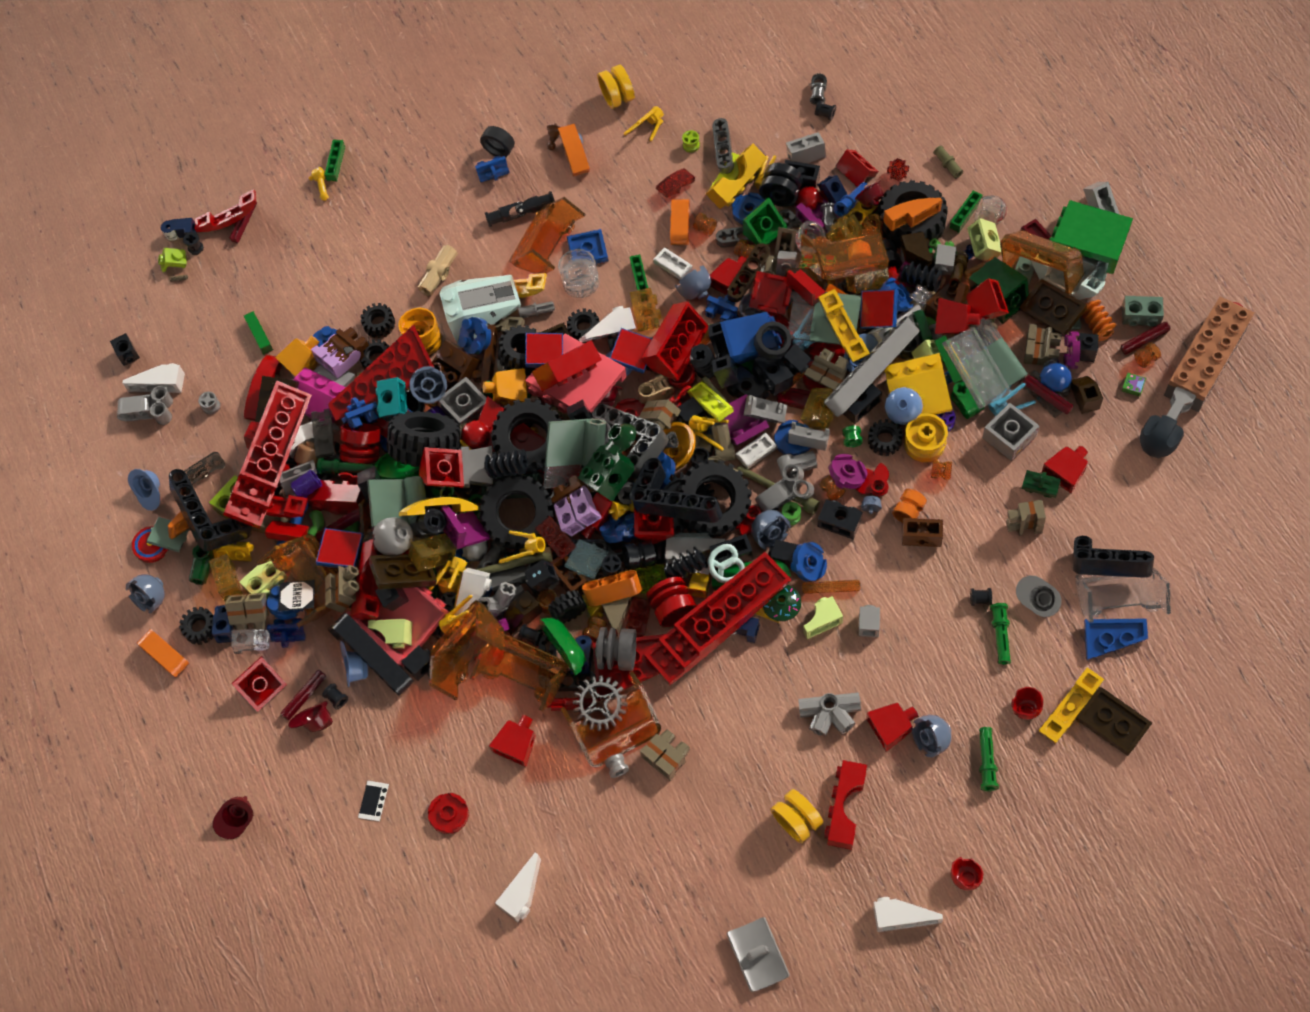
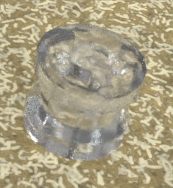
M917 285L915 287L916 291L911 293L909 298L924 308L927 299H930L933 295L922 286Z

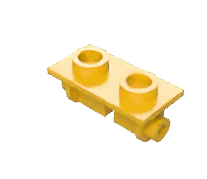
M237 542L236 545L232 543L212 551L215 559L252 561L250 552H253L254 545L250 544V542Z

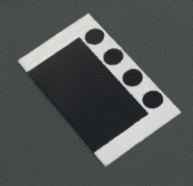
M367 781L358 818L380 821L389 784Z

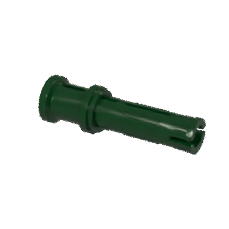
M319 458L317 473L318 475L329 473L334 476H338L339 473L343 472L357 474L374 467L375 464L341 462L339 459L330 461Z

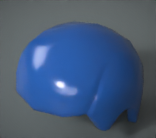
M1060 363L1048 364L1040 373L1041 383L1053 392H1062L1069 387L1072 381L1070 370Z

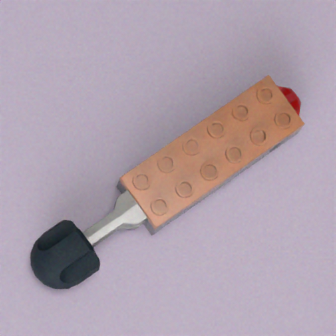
M1222 297L1218 298L1168 383L1164 396L1170 398L1171 409L1167 415H1162V417L1157 415L1149 417L1139 436L1140 443L1145 453L1151 457L1162 458L1175 451L1184 437L1183 429L1176 425L1179 415L1190 409L1197 412L1200 411L1248 329L1255 312L1244 308L1240 303L1231 302Z

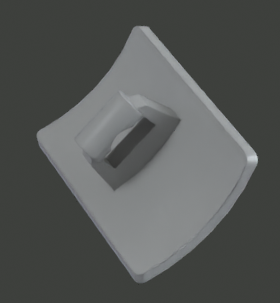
M765 917L727 932V937L751 992L769 987L790 976Z

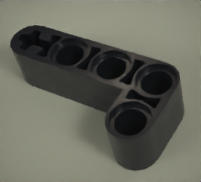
M1077 536L1074 539L1073 571L1077 574L1147 578L1153 574L1154 555L1149 551L1092 548V539L1088 536Z

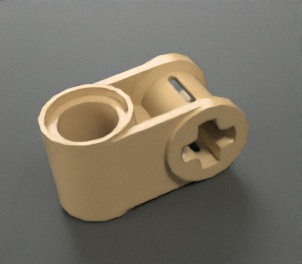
M658 375L638 387L639 402L646 405L647 401L666 399L673 395L675 389L669 385L666 376Z

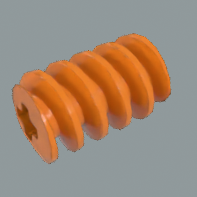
M1100 300L1090 301L1086 303L1088 308L1082 314V317L1089 324V328L1093 330V334L1099 335L1098 341H1104L1114 334L1113 329L1116 327V324L1111 323L1112 317H1107L1109 313L1104 311V305L1099 306L1101 304Z

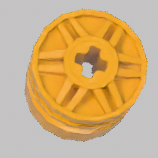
M413 308L405 312L398 322L400 334L403 335L414 324L428 355L436 352L442 343V335L433 312L425 308Z

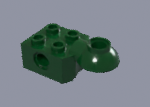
M631 424L613 425L608 432V443L599 446L578 476L580 480L610 501L614 500L635 470L631 460L624 456L622 452L627 450L634 442L636 428Z

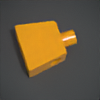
M312 335L306 342L296 338L275 358L295 377L305 367L314 371L318 362L315 360L311 349L320 342Z
M525 369L496 372L492 382H483V393H493V400L500 405L506 406L510 404L512 406L516 400H519L520 403L525 402V398H527Z

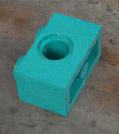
M398 377L377 381L376 396L378 398L377 414L379 417L388 422L398 414H405L407 412L405 382Z

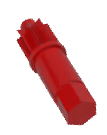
M551 698V702H547V708H551V711L573 710L579 707V705L573 704V700H579V698ZM584 698V710L592 704L593 698Z

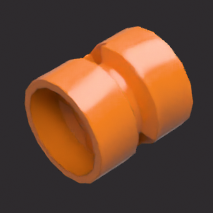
M905 489L900 497L902 502L896 504L892 514L902 523L903 518L918 519L919 512L923 510L927 499L916 490Z

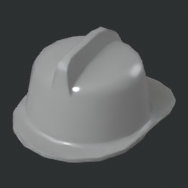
M1029 575L1023 577L1016 586L1018 600L1035 614L1041 617H1050L1059 611L1062 600L1060 593L1045 580Z

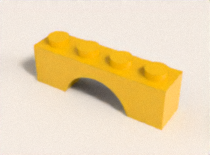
M754 143L751 144L736 159L739 169L737 179L729 180L722 177L714 183L706 192V195L719 209L725 205L729 207L735 201L733 197L735 195L738 196L744 191V185L746 183L749 184L755 178V172L758 173L764 168L765 165L763 163L768 158Z

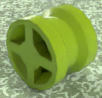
M689 130L682 135L683 149L689 153L696 152L700 147L698 133Z

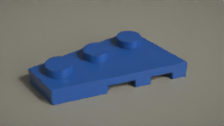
M1147 619L1084 620L1086 660L1148 639Z

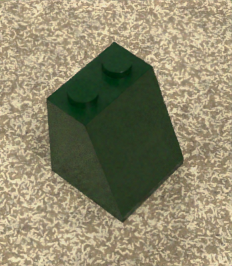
M994 257L969 277L970 291H972L988 278L999 282L1009 313L996 318L1004 324L1020 311L1019 307L1028 297V278Z

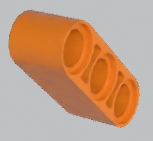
M689 199L671 200V245H689Z
M629 570L589 581L582 586L588 606L594 607L635 596L642 591V586L637 572Z
M151 629L137 642L138 646L175 678L190 664Z

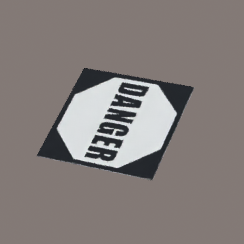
M315 580L280 583L279 611L314 608Z

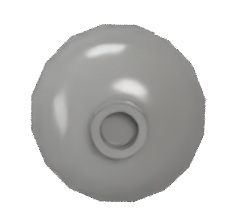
M390 517L383 519L376 524L373 530V534H375L374 545L383 555L403 554L410 548L413 542L412 528L402 518Z

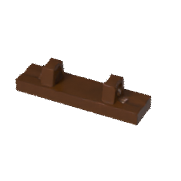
M488 325V329L491 330V341L489 347L486 350L483 349L485 351L483 369L473 371V380L476 383H481V392H483V382L487 380L492 382L498 339L495 325Z

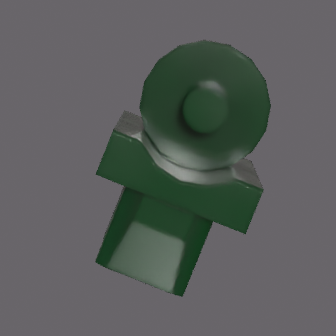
M1027 470L1021 489L1029 493L1042 494L1044 497L1056 498L1061 479L1046 475L1047 472H1042L1041 474Z

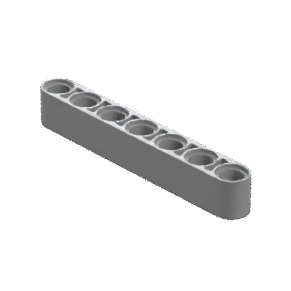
M908 316L901 319L896 324V328L891 329L870 352V355L866 356L824 401V404L836 417L842 415L919 333L920 330Z

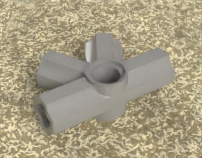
M507 582L501 583L495 595L492 597H481L477 601V611L469 616L473 623H481V626L477 627L481 630V628L494 620L502 619L510 604L525 591L519 583L515 585Z
M859 692L840 695L827 693L822 697L798 699L800 718L814 716L809 729L820 736L827 735L831 723H833L841 735L847 733L855 725L848 712L861 711ZM827 702L835 704L833 708H827L824 705Z

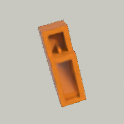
M575 124L558 128L572 175L577 176L590 172Z
M916 199L893 206L884 211L883 222L891 231L906 223L912 228L940 212L942 199Z

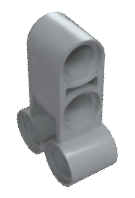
M163 386L153 388L150 395L118 399L117 418L121 421L154 418L160 425L168 424L172 419V414L168 408L172 405L173 398Z
M794 464L786 465L782 472L784 478L755 498L762 512L767 510L777 511L797 496L808 499L814 494L813 485L802 480L804 471L801 467ZM796 469L797 475L791 478V470ZM806 484L807 491L806 493L801 494L800 488L802 485Z

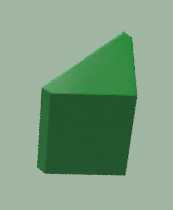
M767 198L743 219V235L756 245L759 243L769 245L777 237L779 227L788 228L770 198Z

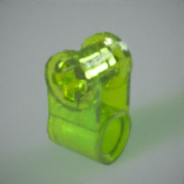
M658 564L656 566L635 569L641 586L644 585L640 594L647 593L655 584L667 579L664 572L665 565Z

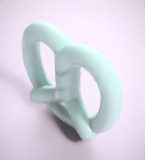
M722 544L716 547L708 558V569L711 575L721 583H726L734 577H723L725 569L734 564L739 566V572L745 568L744 563L738 558L736 548L731 544ZM721 551H731V558L721 563L715 560L716 555Z

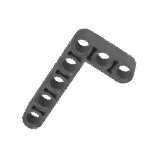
M598 404L591 413L592 416L604 418L610 427L615 424H631L636 428L635 440L637 443L627 456L634 465L635 470L631 474L634 479L638 478L644 463L650 458H658L668 443V436L656 423L605 404Z

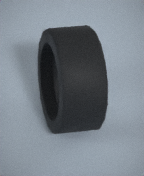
M488 126L480 138L482 147L494 156H509L515 145L513 137L506 130L497 126Z
M774 321L767 322L759 328L755 335V349L766 359H779L786 354L791 345L792 337L785 325ZM767 331L779 333L784 341L782 348L776 351L766 348L762 343L763 334Z

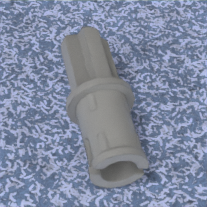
M552 301L536 304L535 302L533 305L519 307L518 310L521 318L539 317L538 314L554 311L555 306Z

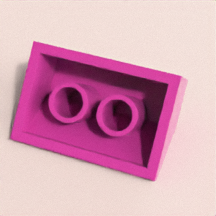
M305 367L293 379V381H299V390L312 395L304 415L330 427L335 422L328 403L346 387Z

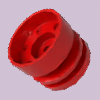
M348 423L341 426L340 439L346 443L340 445V450H342L340 452V459L350 463L365 464L377 462L379 459V453L377 452L380 451V447L373 443L380 441V427L362 423V427L352 431Z
M671 577L660 581L651 587L646 594L651 608L655 610V616L659 625L662 627L674 626L677 621L697 606L693 597L688 594L689 589L682 577Z

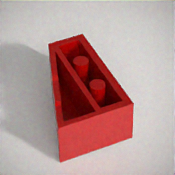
M590 340L532 371L543 392L556 384L558 387L568 382L567 379L570 377L575 379L583 375L582 371L585 369L587 372L597 367L596 363L602 359L594 343Z
M320 480L322 487L320 486V488L307 497L308 503L313 510H325L335 515H346L358 507L363 509L366 515L369 506L358 483L357 485H349L350 482L343 481L342 484H334L333 480Z

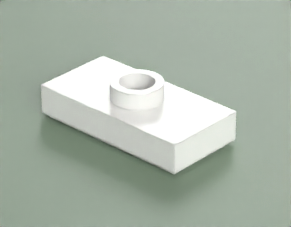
M665 247L653 259L656 265L679 280L693 269L691 264Z
M764 433L737 452L736 457L746 469H749L776 450L777 445Z

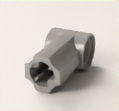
M813 451L796 456L786 454L777 459L782 478H784L782 474L783 469L788 464L799 466L803 471L818 467ZM796 469L790 472V477L794 478L797 475Z

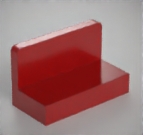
M846 149L835 166L857 187L860 183L865 182L867 177H875L879 172L856 150Z
M801 269L796 273H793L791 270L787 272V284L811 306L819 301V296L826 293Z

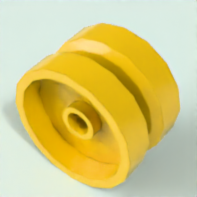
M621 64L612 67L611 72L605 70L597 74L600 90L611 109L620 106L621 100L628 103L635 99L632 83Z
M930 413L920 414L916 419L909 421L904 437V448L907 454L919 462L937 460L944 453L947 443L948 430L945 422L937 415Z
M791 789L784 795L785 803L777 802L770 808V811L779 825L794 840L803 843L810 836L809 829L816 831L823 824V819L814 806L801 793Z

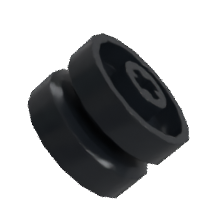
M772 163L765 169L763 180L759 187V194L764 200L770 198L775 206L789 207L794 205L803 182V176L793 166L784 163Z

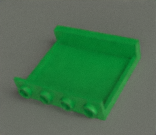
M1069 200L1067 207L1063 206L1052 237H1050L1047 246L1050 248L1049 256L1052 255L1054 248L1109 263L1106 273L1114 274L1133 218Z

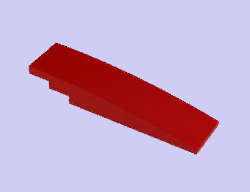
M276 381L224 510V516L260 529L306 412L311 394Z
M764 552L674 624V628L661 637L656 646L644 654L645 659L671 686L756 614L791 581V578Z

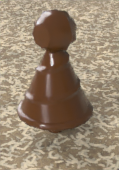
M557 124L546 127L550 140L547 143L549 150L556 148L555 141L560 135L558 131L560 126H557Z

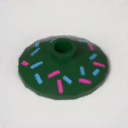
M786 585L763 606V610L773 620H791L801 609V597L793 587ZM779 598H784L785 601H784V602H779L778 599H779Z

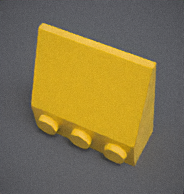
M940 353L891 364L884 369L889 393L902 387L913 389L922 399V414L930 413L937 415L953 411Z

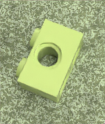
M979 218L967 228L975 258L989 262L994 257L997 258L1003 254L995 223Z

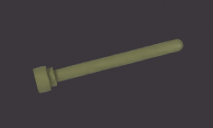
M742 466L737 467V470L743 472V476L767 488L776 484ZM797 496L792 499L794 502L802 505L806 512L812 515L816 513L820 505V501L814 498L803 499Z
M546 547L543 552L475 570L491 574L541 560L552 562L553 556L550 547Z

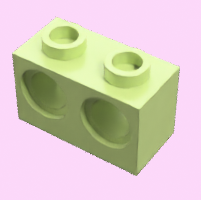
M267 556L239 582L249 594L266 593L267 599L271 594V589L275 586H280V583L285 582L288 577ZM276 572L273 576L269 577L271 573ZM261 585L259 589L254 590L256 586Z

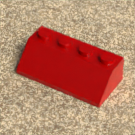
M688 301L673 304L641 359L652 371L675 381L679 380L690 361L691 349L700 344L708 330V324Z

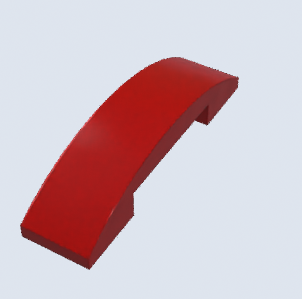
M252 190L239 196V204L215 216L209 211L195 218V230L197 232L215 231L238 222L257 203L256 191Z
M266 355L260 362L248 391L244 419L254 421L256 419L262 376L275 377L276 374L279 375L282 364L275 358L276 356Z
M289 495L288 498L273 496L265 515L287 518L303 517L308 498Z

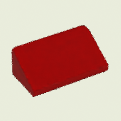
M272 520L265 530V535L268 539L304 544L309 526Z

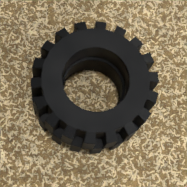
M517 325V328L512 326L510 331L506 329L504 335H501L498 360H500L501 366H504L506 371L525 369L526 375H530V372L534 371L535 368H525L526 353H518L513 349L518 347L526 348V333H536L535 328L530 329L527 325L525 327Z

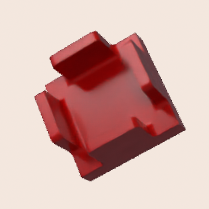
M756 271L749 307L785 315L792 288L787 284V277Z

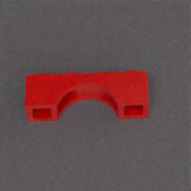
M375 538L362 544L358 567L359 575L356 578L359 590L356 592V601L352 603L350 617L365 622L378 618L381 604L375 592L377 584L369 564L370 556L383 555L374 545L373 541Z
M843 760L842 766H837L835 778L839 779L838 786L833 787L832 798H835L834 806L830 805L828 818H832L830 826L826 825L824 838L828 839L827 845L848 850L853 848L856 824L846 816L843 805L851 794L863 790L867 764Z

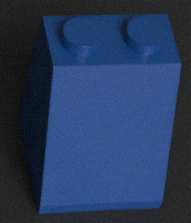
M767 312L720 322L729 355L737 364L740 365L761 356L755 349V335L763 324L771 321L776 322L774 317L770 316ZM767 331L762 336V343L766 348L774 351L780 349L779 345L782 344L778 333Z

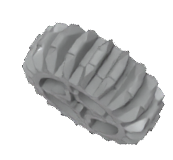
M593 676L591 677L592 684H589L587 680L584 681L587 686L585 689L581 685L578 686L582 693H574V696L578 697L579 700H573V704L579 705V707L573 710L574 712L581 711L577 719L580 720L584 717L585 720L582 723L584 726L588 721L591 722L589 726L591 730L594 728V724H597L598 731H601V725L603 724L605 729L609 730L608 723L611 722L614 727L616 726L615 718L622 721V717L618 715L619 712L626 714V710L621 709V706H627L628 703L621 702V699L627 698V695L619 694L624 690L623 687L616 689L615 687L618 685V682L615 681L611 685L610 677L607 678L606 682H603V676H599V682H596ZM605 687L612 692L601 696L594 688ZM589 692L593 697V702L584 710V698ZM594 695H596L597 698H601V700L602 698L604 700L606 699V701L604 702V708L606 712L603 710V708L600 709V707H595L597 702ZM616 697L617 708L611 715L607 705ZM595 711H601L607 719L596 720L588 715Z

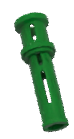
M1006 603L990 605V610L993 612L992 626L996 632L998 664L1000 665L1011 663L1007 629L1010 621L1007 619L1008 604Z
M981 727L979 729L982 765L979 768V773L982 776L980 789L983 791H995L999 789V784L996 779L998 767L994 764L992 728Z

